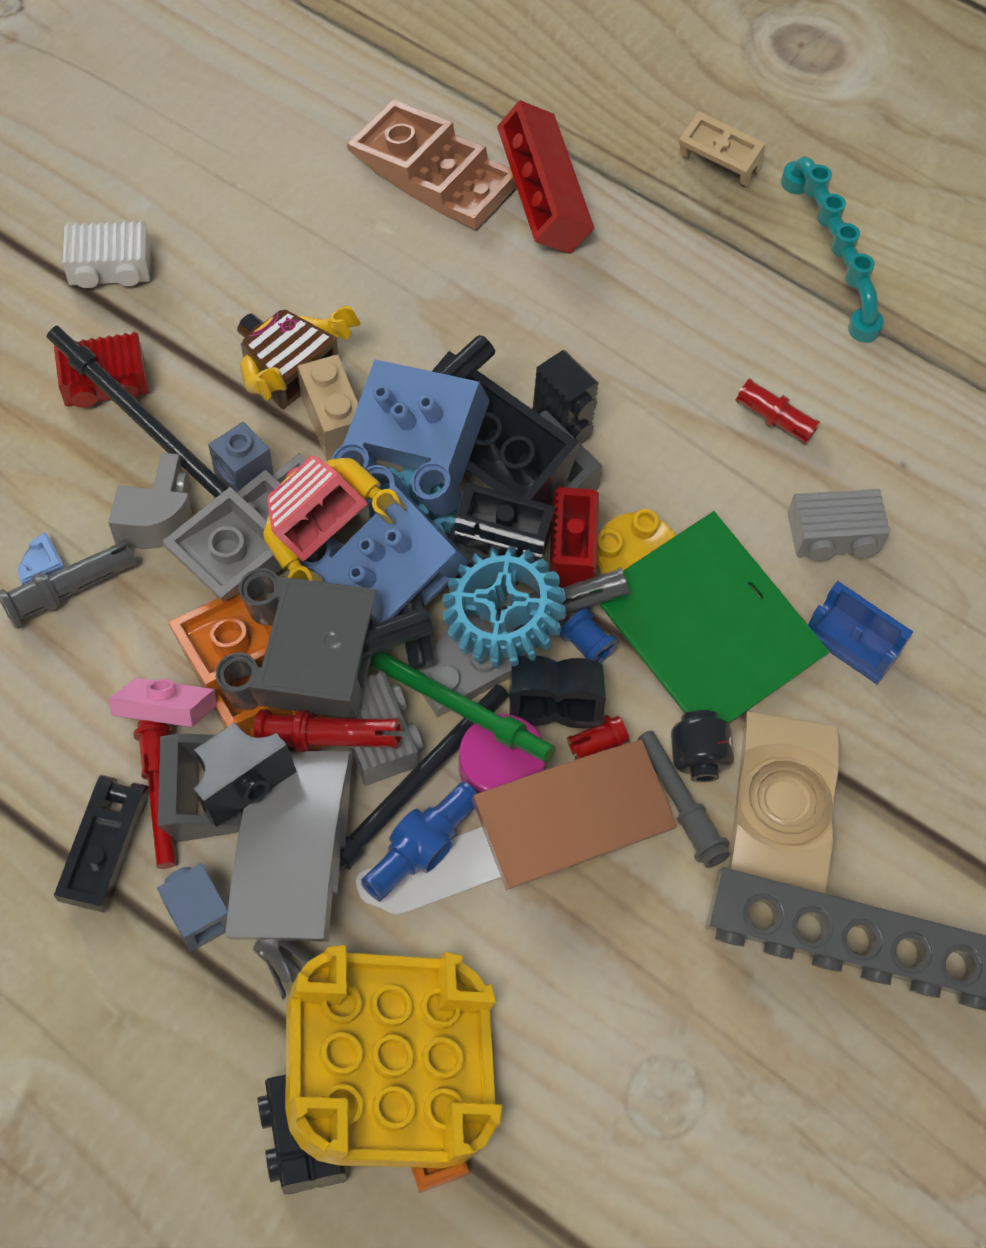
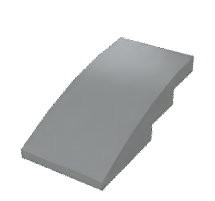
M299 453L272 475L264 470L237 493L229 487L162 541L163 546L222 602L240 594L239 584L249 571L256 568H266L272 570L275 574L281 571L282 567L265 543L263 531L269 515L267 497L286 479L290 470L299 467L307 459Z
M289 751L297 772L270 789L260 801L249 804L244 808L232 873L225 937L235 940L329 942L332 894H337L340 850L341 848L346 849L352 753L350 751Z

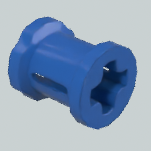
M588 608L582 609L562 626L559 637L564 642L570 641L582 653L585 659L603 663L615 651L619 641L614 635L607 636L592 620L594 615Z

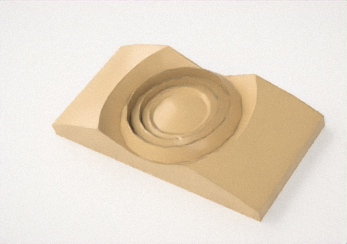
M747 711L744 722L729 869L826 894L833 846V803L839 770V735L837 726Z

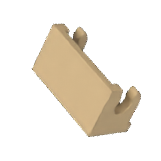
M700 111L696 113L679 139L681 155L689 158L691 151L730 169L740 174V184L748 187L750 184L751 174L757 175L763 165L764 142Z

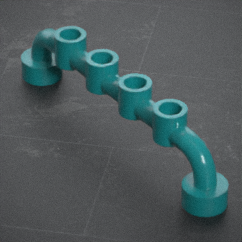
M807 156L800 157L784 167L781 185L791 194L805 193L816 200L819 207L817 220L822 226L829 228L833 237L831 250L836 256L843 258L847 267L845 280L850 286L857 288L861 298L862 308L857 309L852 314L848 326L849 334L859 342H873L879 337L884 324L883 317L878 312L877 293L870 278L875 262L872 257L867 254L858 253L856 249L860 230L853 224L844 223L842 219L846 201L838 194H830L828 190L832 177L831 170L827 166L816 165L813 159Z

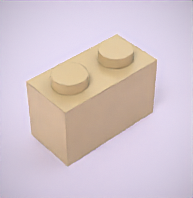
M338 354L297 366L301 398L327 461L332 459L335 451L343 445L358 405Z

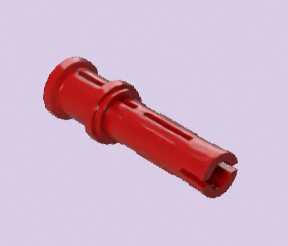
M261 709L256 714L254 721L255 738H263L277 733L287 744V747L295 748L297 752L311 751L314 746L399 749L402 743V736L383 735V731H403L400 718H315L314 714L308 710H299L296 715H274L269 709Z

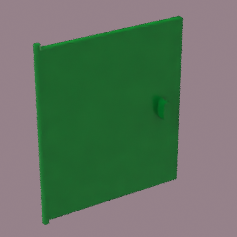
M712 511L624 569L623 574L630 595H624L599 604L684 714L697 710L715 711L718 713L719 718L726 720L729 724L830 652L715 511ZM751 586H752V587L757 591V593L761 596L762 600H761L760 597L756 594V592L751 588ZM602 588L591 591L590 593L602 590Z

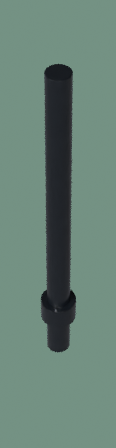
M58 325L47 333L46 338L68 358L67 363L80 376L86 375L167 453L179 454L181 466L214 498L229 488L99 365V358L86 345L79 346Z
M496 684L477 704L495 712L506 701L509 694L504 687ZM463 718L349 836H346V849L341 848L339 874L344 868L351 869L364 855L363 848L458 751L463 736L474 724L473 722Z

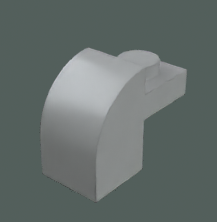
M161 454L153 489L118 485L108 522L115 544L125 540L128 547L153 549L163 547L162 541L193 517L188 496L189 474L183 472L179 454Z

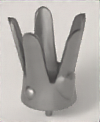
M257 940L253 948L254 952L268 965L282 999L286 998V992L281 980L284 983L290 980L293 984L300 972L290 954H294L305 963L315 958L301 947L298 941Z

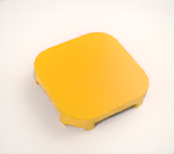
M346 945L327 947L322 954L306 963L290 987L286 1006L285 1111L289 1131L302 1150L317 1161L338 1166L446 1168L463 1164L486 1146L494 1130L500 1125L502 1104H495L490 1009L496 1004L492 984L486 986L477 972L461 962L464 956L446 951L440 959L346 953Z

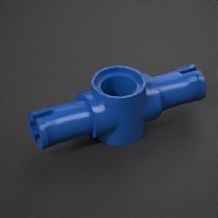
M460 782L434 808L428 807L423 813L419 809L409 812L390 835L389 841L391 844L388 846V853L361 879V885L366 892L375 900L381 902L408 874L415 875L420 869L424 873L433 870L452 848L454 843L452 837L455 835L454 828L475 808L471 798L478 793L467 783Z

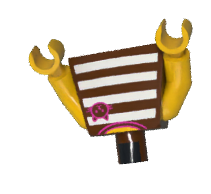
M343 306L333 312L330 318L326 319L297 316L288 310H279L265 322L252 313L244 316L237 327V331L244 337L241 343L243 358L240 362V369L247 392L262 395L265 401L272 398L281 409L287 408L301 396L297 366L337 355V337L347 340L351 336L349 328L361 324L351 306Z

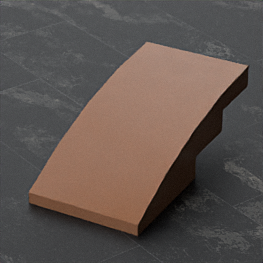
M396 100L389 102L347 143V148L352 154L399 189L439 213L475 230L517 187L511 168L489 160L485 146L455 135L453 122Z
M642 739L526 776L473 795L471 798L506 891L677 828Z

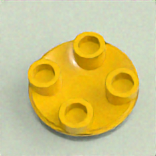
M641 509L637 512L619 515L610 520L601 529L597 537L598 568L602 574L615 571L620 567L623 571L676 536V534L652 510Z

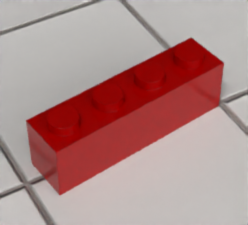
M519 100L497 125V129L534 241L571 254L595 229L555 114Z

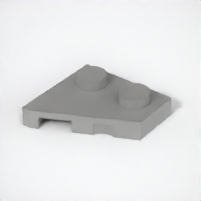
M469 615V621L475 627L491 633L484 621L480 620L479 615ZM448 626L433 647L436 658L435 664L427 669L418 670L471 700L493 688L496 684L510 679L511 663L509 658H503L502 664L497 669L492 665L489 656L484 662L479 664L475 661L473 652L467 655L463 654L458 647L459 641L454 642L450 639L447 632L450 626ZM423 695L437 718L451 711Z

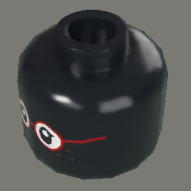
M710 710L687 712L681 716V721L676 723L671 729L673 764L678 771L691 775V781H715L719 779V772L728 769L734 762L731 727L726 720L718 717L717 712Z

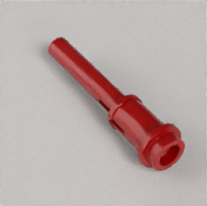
M139 720L137 722L138 728L134 730L133 735L134 739L139 741L142 767L141 777L148 780L156 867L158 869L172 868L176 866L173 837L158 827L160 737L171 735L172 731L171 727L166 725V723Z

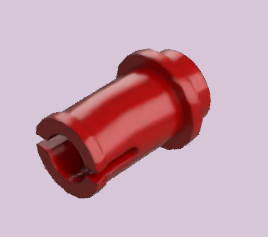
M608 715L603 717L602 725L567 737V743L572 755L576 754L575 760L621 746L629 741L627 729L619 716L610 718Z

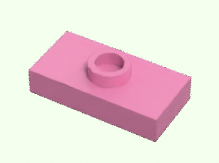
M134 678L109 698L111 714L113 716L193 727L217 706L214 689L175 684L174 681L169 679L153 681Z

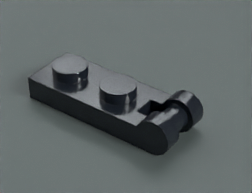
M99 776L56 887L54 897L57 902L105 913L139 815L143 812L148 800L149 788L147 785L133 782L130 786L118 784L117 779L114 777ZM112 802L123 804L120 813L107 810Z

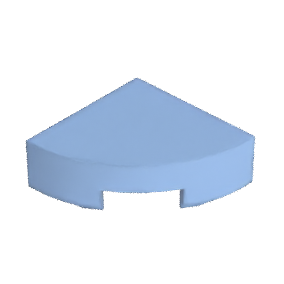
M47 532L42 533L31 541L28 551L25 553L21 564H19L18 574L22 585L32 581V575L37 573H45L48 576L64 569V565Z

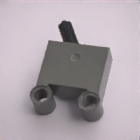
M256 568L249 571L242 578L239 584V593L251 618L256 623L264 626L273 625L262 668L258 667L256 661L250 655L242 652L232 653L225 656L219 662L215 677L229 703L241 710L265 706L293 711L308 710L314 714L341 718H358L372 655L431 634L433 632V624L425 608H419L380 622L383 608L376 589L280 577L272 570ZM265 593H273L264 601H256ZM251 676L246 684L240 687H233L235 681L239 678Z

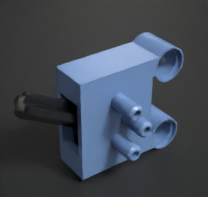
M478 335L437 373L375 359L344 443L335 451L332 459L351 458L360 465L363 464L364 469L378 465L376 463L377 460L415 468L416 471L412 476L411 485L413 491L429 512L435 515H446L453 512L461 502L460 484L490 401L480 382L469 380V378L495 355L496 350L486 337ZM445 483L441 491L429 495V492L435 485Z
M374 465L366 470L381 483L380 488L390 483L389 489L395 491L406 505V510L404 511L399 504H390L386 508L385 513L392 519L393 524L384 522L375 513L345 545L330 537L304 562L301 560L300 563L302 566L320 574L325 583L376 589L383 608L380 622L419 608H425L448 585L449 578H455L459 574V564L467 566L471 561L411 499L409 487L402 479L386 467ZM371 499L366 500L367 503H368L370 506H372V500H371ZM326 546L325 555L316 562L317 552L320 548ZM431 634L405 643L410 667L420 670L427 669L435 664L436 658Z

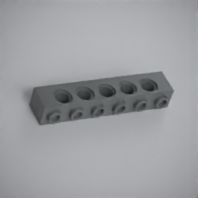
M721 868L718 871L705 925L706 929L716 931L715 940L744 947L745 939L765 944L763 953L792 960L794 952L813 956L812 966L834 972H841L843 965L862 969L860 978L884 985H890L892 977L911 982L909 990L911 992L934 998H940L941 990L960 995V1005L986 1011V935L727 868ZM754 902L765 903L773 913L772 924L765 930L756 928L749 920V908ZM804 914L812 915L820 923L821 933L815 942L804 940L798 933L797 924L800 917ZM852 927L861 928L869 938L868 949L862 955L855 954L847 945V934ZM903 939L910 941L917 950V960L910 968L903 966L896 956L897 945ZM952 952L959 954L966 963L965 975L958 981L953 979L946 970V960Z

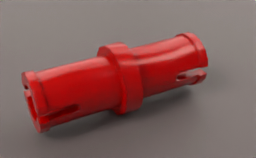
M749 378L739 391L735 401L765 418V424L773 428L776 425L806 445L816 432L820 421L813 419L789 404L790 399L782 395L779 398Z

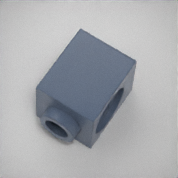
M244 421L208 444L214 473L236 493L264 470L268 471L271 475L274 474L270 448Z
M202 863L192 869L191 867H183L174 871L165 879L164 884L157 887L163 904L190 952L226 932L228 909Z

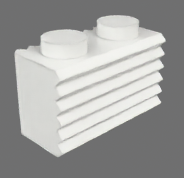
M142 220L138 223L135 221L131 223L124 221L122 224L116 221L114 224L110 222L103 224L100 222L96 225L92 222L90 225L83 223L81 226L77 223L73 226L67 223L64 226L63 267L69 285L92 288L97 284L119 283L123 286H133L138 282L151 281V245L146 223Z

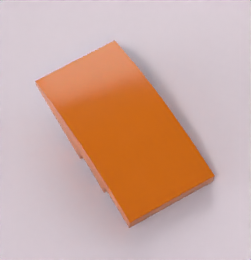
M240 594L224 602L217 598L168 622L200 685L203 688L215 690L217 706L214 710L225 729L236 723L246 735L254 737V721L259 710L269 709L274 715H296L297 711L257 706L250 710L235 708L229 703L216 680V668L219 662L225 656L232 653L242 652L248 654L256 661L258 667L262 668L273 625L264 626L256 623L251 618ZM251 676L239 678L235 681L233 687H240L246 684ZM314 714L315 718H329L328 715ZM314 746L311 751H316L323 746ZM288 747L289 751H296L295 748Z

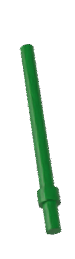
M383 651L372 655L371 666L495 735V741L511 750L519 748L544 763H548L553 757L555 746L528 732L527 726L511 716L503 718Z

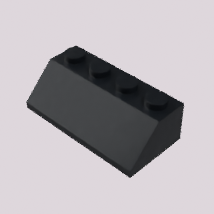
M448 351L432 372L437 373L455 354ZM477 370L469 380L480 382L490 401L463 477L475 485L553 506L555 490L565 486L580 448L579 442Z

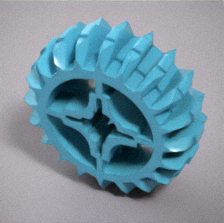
M511 545L503 556H499L497 549L491 547L489 552L490 558L482 560L481 556L474 553L472 558L474 566L470 568L459 564L458 571L461 578H449L448 587L451 593L443 594L442 602L447 610L443 611L442 617L445 625L450 626L447 631L450 639L454 642L459 641L458 647L463 654L467 655L473 652V657L479 664L490 656L492 665L497 669L502 664L503 658H509L511 665L517 666L519 664L518 656L525 653L527 658L534 661L536 658L534 648L539 646L549 650L551 642L548 635L560 636L561 626L558 620H563L566 617V609L562 605L566 600L564 589L558 587L560 584L558 574L555 571L549 572L548 562L544 558L534 562V555L529 550H526L518 558L516 549ZM515 581L532 587L540 595V598H530L529 593L517 591ZM508 595L511 602V606L507 604ZM506 604L507 609L502 610L501 605ZM497 608H500V609H501V615H500V617H499ZM469 615H479L480 620L489 621L492 625L493 633H488L475 627L469 621ZM522 624H526V625L523 626L522 628H520V629H518V630H516V631H513L517 626L522 625Z

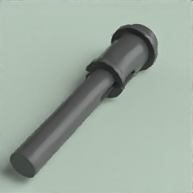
M654 731L643 733L639 736L638 740H643L654 770L680 813L677 821L683 827L696 850L695 860L698 863L703 862L706 868H712L721 864L731 854L728 850L729 840L719 835L704 805L695 803Z

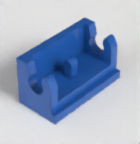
M839 581L831 588L823 605L817 606L808 624L832 655L876 685H878L902 654L913 634L912 630Z

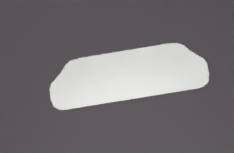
M480 827L453 837L454 843L452 848L433 870L424 873L420 869L415 875L408 874L381 902L371 897L361 885V879L374 867L359 873L356 878V887L360 898L365 903L379 907L388 913L398 915L495 880L501 876L483 828Z

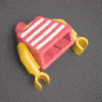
M313 455L299 467L290 470L286 479L268 495L269 515L263 531V537L282 569L290 571L287 578L323 582L321 575L302 566L301 560L304 562L368 504L366 500H372L373 509L388 524H393L394 522L385 513L386 508L390 504L396 503L405 511L406 505L395 491L391 489L381 490V483L354 459L336 458L323 462Z

